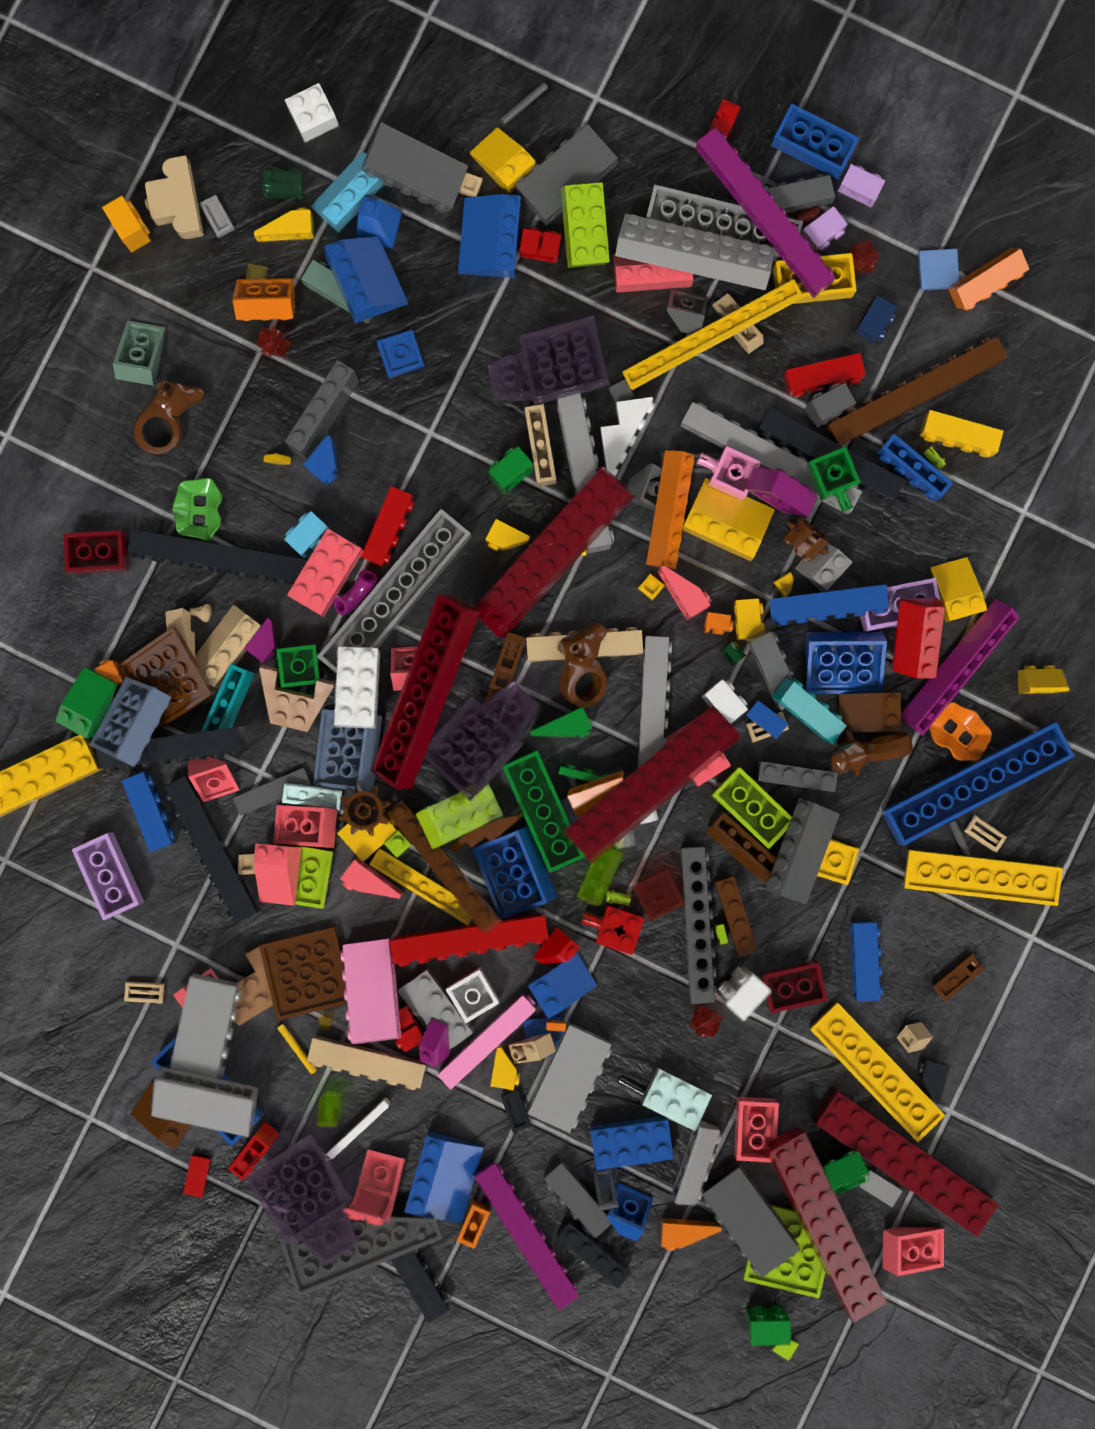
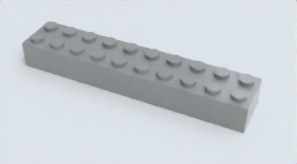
M440 509L317 657L337 673L339 647L379 648L472 537L471 533Z

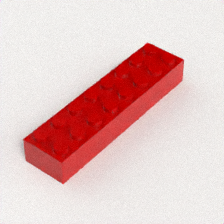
M545 912L501 919L502 921L489 933L483 932L475 923L395 936L390 940L393 964H398L400 967L410 965L412 961L418 960V963H426L437 957V960H444L453 954H456L457 957H463L472 951H476V954L486 953L490 948L500 951L507 949L509 945H514V948L526 946L527 942H533L534 945L545 943V940L548 939Z

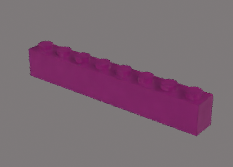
M995 599L987 608V611L976 621L975 625L963 637L962 641L951 652L944 663L939 666L936 678H930L911 703L903 710L901 720L908 728L922 736L1017 622L1019 616L1013 607Z
M490 1162L472 1176L558 1310H561L579 1297L576 1292L578 1288L572 1279L568 1280L566 1277L567 1270L562 1263L558 1264L555 1257L557 1255L551 1246L547 1247L545 1244L546 1237L541 1230L537 1231L534 1224L536 1221L530 1213L526 1214L523 1209L525 1204L520 1197L516 1198L513 1191L515 1188L509 1180L505 1181L502 1176L505 1173L501 1166Z

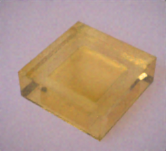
M248 264L246 281L264 282L245 283L264 286L268 268Z

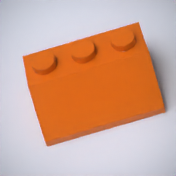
M294 278L237 280L233 295L236 320L250 321L261 319L267 321L270 319H293L295 311Z

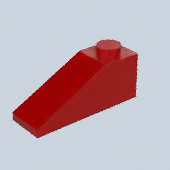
M265 1122L228 1170L244 1181L280 1133Z

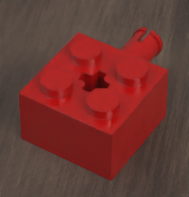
M608 904L601 917L584 912L581 924L597 928L598 933L595 943L633 955L645 919L643 916ZM622 925L624 932L617 934L615 927L619 928Z

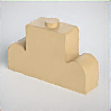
M187 156L170 158L162 166V170L167 178L145 183L147 199H145L146 208L150 211L151 218L156 225L173 223L174 229L181 238L190 239L204 236L190 161Z

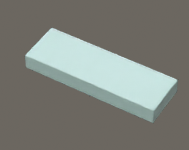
M284 783L282 803L340 810L342 790Z

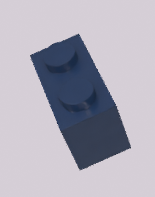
M877 295L855 334L872 344H875L878 339L881 341L887 332L885 330L887 323L891 325L897 315L894 313L897 306Z

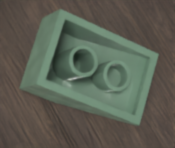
M127 320L113 362L115 379L154 385L160 363L165 327Z

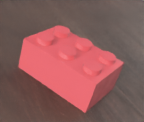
M737 1097L734 1144L736 1160L771 1162L763 1145L777 1138L779 1103L776 1099Z

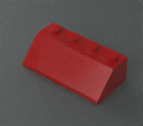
M938 598L899 600L892 671L917 679L936 678L945 606Z

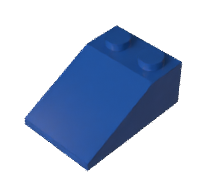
M578 953L568 962L559 963L528 983V987L548 1019L570 1006L597 986Z

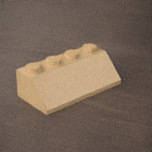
M234 604L195 655V659L208 682L215 688L221 686L230 664L237 665L247 651L244 648L262 626Z

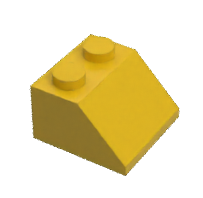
M1024 666V670L1018 671V694L1069 691L1063 670L1055 669V666H1043V669H1036V666Z

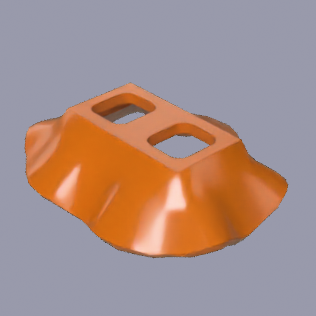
M950 702L929 728L934 742L939 746L949 748L953 757L960 761H978L992 736L990 728L983 722L976 711L965 708L955 702ZM949 719L957 724L956 729L951 734L943 728ZM964 731L972 735V739L967 745L959 741V737Z

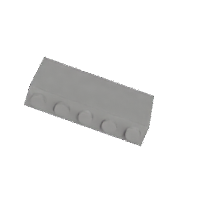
M193 974L189 978L170 1069L215 1079L223 1078L225 1072L223 1061L227 1059L229 1053L227 1042L231 1040L233 1035L231 1024L237 1016L235 1005L236 1001L239 1002L242 990H239V983Z
M567 1022L566 1031H563L555 1048L556 1052L550 1058L526 1110L529 1115L570 1133L571 1129H575L578 1124L580 1110L583 1111L585 1109L588 1093L591 1094L596 1085L594 1081L597 1075H601L604 1068L602 1064L605 1058H609L612 1047L609 1040Z
M161 1067L155 1078L152 1116L248 1137L254 1123L258 1088Z

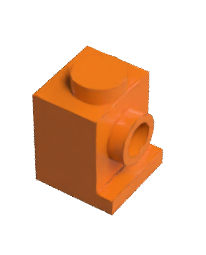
M708 612L705 619L704 633H709L710 630H713V634L724 635V632H732L733 621L730 620L731 615Z

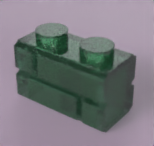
M270 167L269 170L264 169L263 194L266 198L303 200L304 175L296 168H289L288 171H283L277 167Z

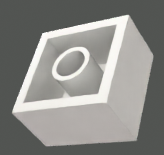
M319 83L285 99L304 142L339 126Z
M721 680L701 697L709 707L714 705L731 724L748 710L746 708L747 703L740 695H735L733 692L735 689L729 681Z
M481 967L446 988L447 993L465 1023L500 1002Z

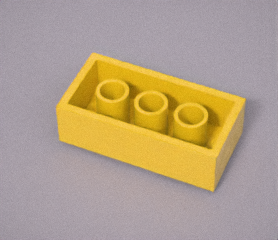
M852 253L821 256L822 263L825 267H829L832 270L835 279L832 285L815 298L809 294L784 261H776L773 267L775 289L794 279L803 294V298L793 304L852 298L856 292Z

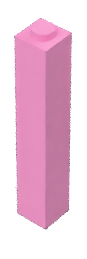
M523 993L444 1066L437 1076L451 1090L536 1011V1001L530 995L526 996Z

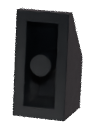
M923 1057L922 1062L920 1061L917 1067L918 1077L930 1099L940 1105L950 1067L945 1063Z

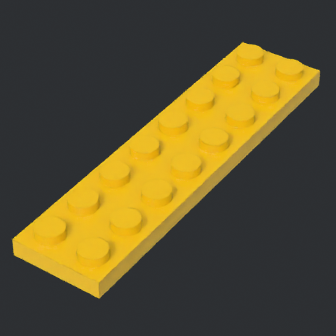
M908 849L903 887L906 889L1058 906L1063 868Z
M838 1002L831 1006L809 1028L917 1142L946 1116Z

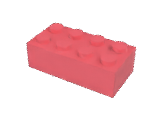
M327 529L289 591L288 596L324 617L364 551Z

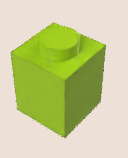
M398 830L384 843L396 857H399L412 845L401 830Z

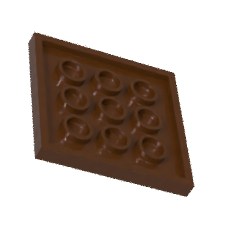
M177 627L170 628L117 665L124 678L128 677L154 687L171 697L167 709L164 710L160 717L158 726L154 729L155 732L161 730L215 694Z
M335 926L259 945L277 1021L348 1004V1001L344 998L346 981L343 980L342 976L345 965L341 960V948Z

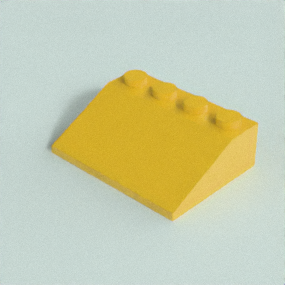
M705 478L682 530L748 561H752L775 509L747 496L743 500L737 499L709 486V479Z

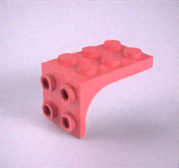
M367 1150L355 1197L348 1208H344L343 1211L348 1213V1218L355 1220H364L366 1218L367 1223L374 1225H383V1222H390L406 1159Z

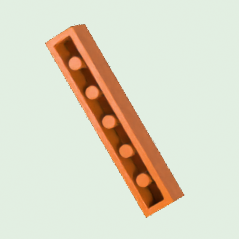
M665 450L646 565L659 568L664 565L669 569H676L695 455L684 451Z

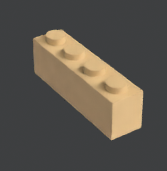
M544 404L525 407L537 487L556 484Z

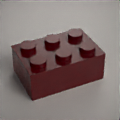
M124 531L63 533L65 572L77 575L129 571L127 533Z
M816 960L759 972L761 982L770 990L765 1000L767 1009L771 1014L828 1001L820 964Z

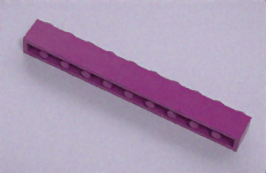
M715 127L699 139L695 148L772 247H775L776 252L809 294L815 298L832 285L835 279L832 270L829 267H825L821 256L810 248L809 241L799 234L796 224L788 220L784 209L778 207L774 202L773 195L765 191L761 180L757 176L754 177L750 172L749 165L745 161L742 162L739 158L738 151L727 143L724 133L719 132Z

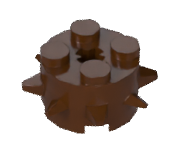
M800 517L796 522H786L790 529L782 539L788 545L795 547L794 552L801 558L804 556L812 562L818 554H828L824 548L829 543L827 541L828 538L817 527L814 528L811 525H807L809 523L808 520Z
M355 785V794L349 798H340L345 806L344 813L338 818L339 820H346L351 825L350 834L354 835L358 830H366L370 836H374V827L379 824L389 823L384 814L385 808L390 805V801H382L378 796L379 787L375 786L371 791H363L359 785ZM363 805L365 806V808H369L367 816H365L364 813L360 812V809H363Z

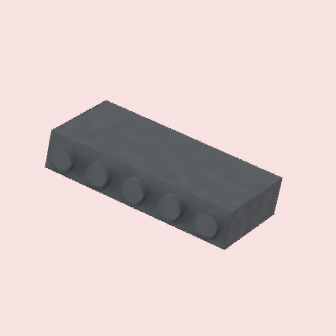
M381 122L375 130L361 170L370 178H378L389 187L395 186L399 188L400 192L405 195H413L424 204L434 205L435 209L440 212H448L453 208L468 165Z
M587 124L584 128H578L570 140L566 139L563 141L555 153H549L541 165H535L527 177H521L516 185V193L521 196V199L547 226L563 212L562 187L565 185L597 183L617 166L618 158Z
M337 360L285 440L289 448L302 458L307 460L316 450L358 385L359 380L354 370Z
M799 798L765 890L807 904L840 814Z
M741 1164L704 1190L702 1194L703 1202L708 1208L711 1207L713 1209L715 1219L720 1225L723 1224L727 1229L726 1233L731 1241H736L740 1254L744 1258L747 1257L751 1262L750 1267L756 1275L759 1273L761 1278L800 1251V1245Z

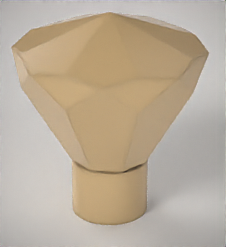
M205 604L199 608H191L190 615L197 616L203 622H208L212 615L211 606Z

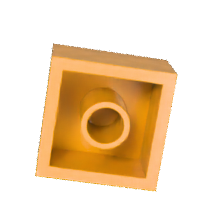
M120 196L102 207L119 237L131 252L151 241L148 237L150 231L141 220V216L130 200L126 202L123 196Z

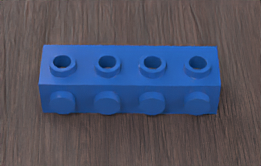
M895 434L878 451L883 462L886 464L890 463L895 467L896 473L907 477L909 483L913 487H919L924 491L925 497L929 500H939L953 484L951 480Z

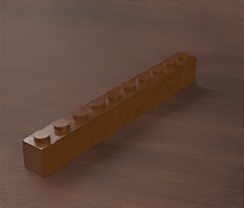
M990 337L980 342V346L974 349L971 346L963 351V355L959 357L954 355L947 359L946 364L941 366L939 363L931 367L929 373L925 375L923 372L913 377V381L909 383L904 381L897 385L896 390L892 392L887 390L881 393L879 399L875 401L870 399L862 404L863 407L857 410L854 407L846 412V416L842 418L837 416L831 419L826 427L831 440L842 446L1003 362L1008 355L999 338L996 337L992 340Z

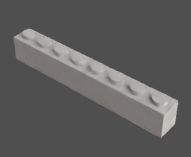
M645 637L638 768L667 744V738H664V730L668 728V718H665V711L669 709V699H666V692L670 690V680H667V672H671V661H668V653H672V642H669V637Z

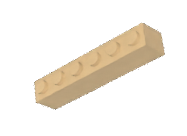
M637 627L626 628V631L618 632V628L606 629L607 635L601 641L597 657L642 655V630H637ZM574 631L568 632V635H561V632L549 633V636L542 637L541 633L530 634V637L526 638L528 662L565 660V656L558 651L557 646L562 638L570 636Z
M317 1035L312 1038L307 1061L316 1067L330 1066V1069L333 1071L341 1072V1070H346L353 1076L367 1075L370 1080L379 1081V1079L387 1080L386 1083L391 1085H398L400 1083L411 1090L421 1088L427 1065L420 1060Z

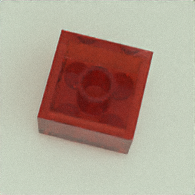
M666 868L631 885L649 921L684 905Z

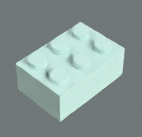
M656 1068L640 1103L696 1131L712 1095Z

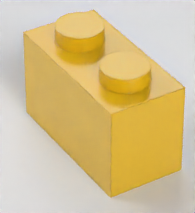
M759 599L736 600L734 602L737 640H746L765 630L764 622H761L760 615H763V605L759 603Z

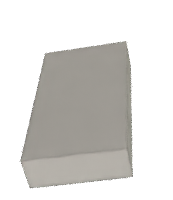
M216 194L199 203L218 238L235 230Z
M868 1169L869 1181L859 1185V1187L893 1207L902 1190Z

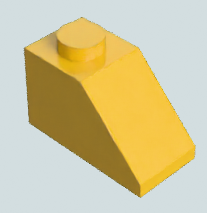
M496 519L485 540L489 543L487 545L489 548L498 551V549L504 551L529 543L530 536Z
M498 1045L491 1086L514 1090V1085L519 1083L520 1074L517 1073L516 1066L502 1046Z

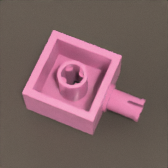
M726 446L717 460L701 453L697 464L712 470L713 474L709 480V486L743 500L748 494V490L745 487L754 467H760L761 462ZM733 470L736 471V477L732 476L731 472Z

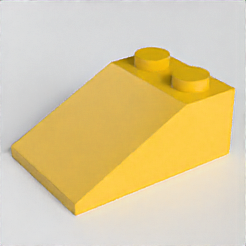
M498 127L470 152V155L508 195L516 188L518 180L523 176L527 177L536 165V161L527 151Z
M968 557L930 567L932 578H936L940 601L945 606V622L987 611L982 590Z

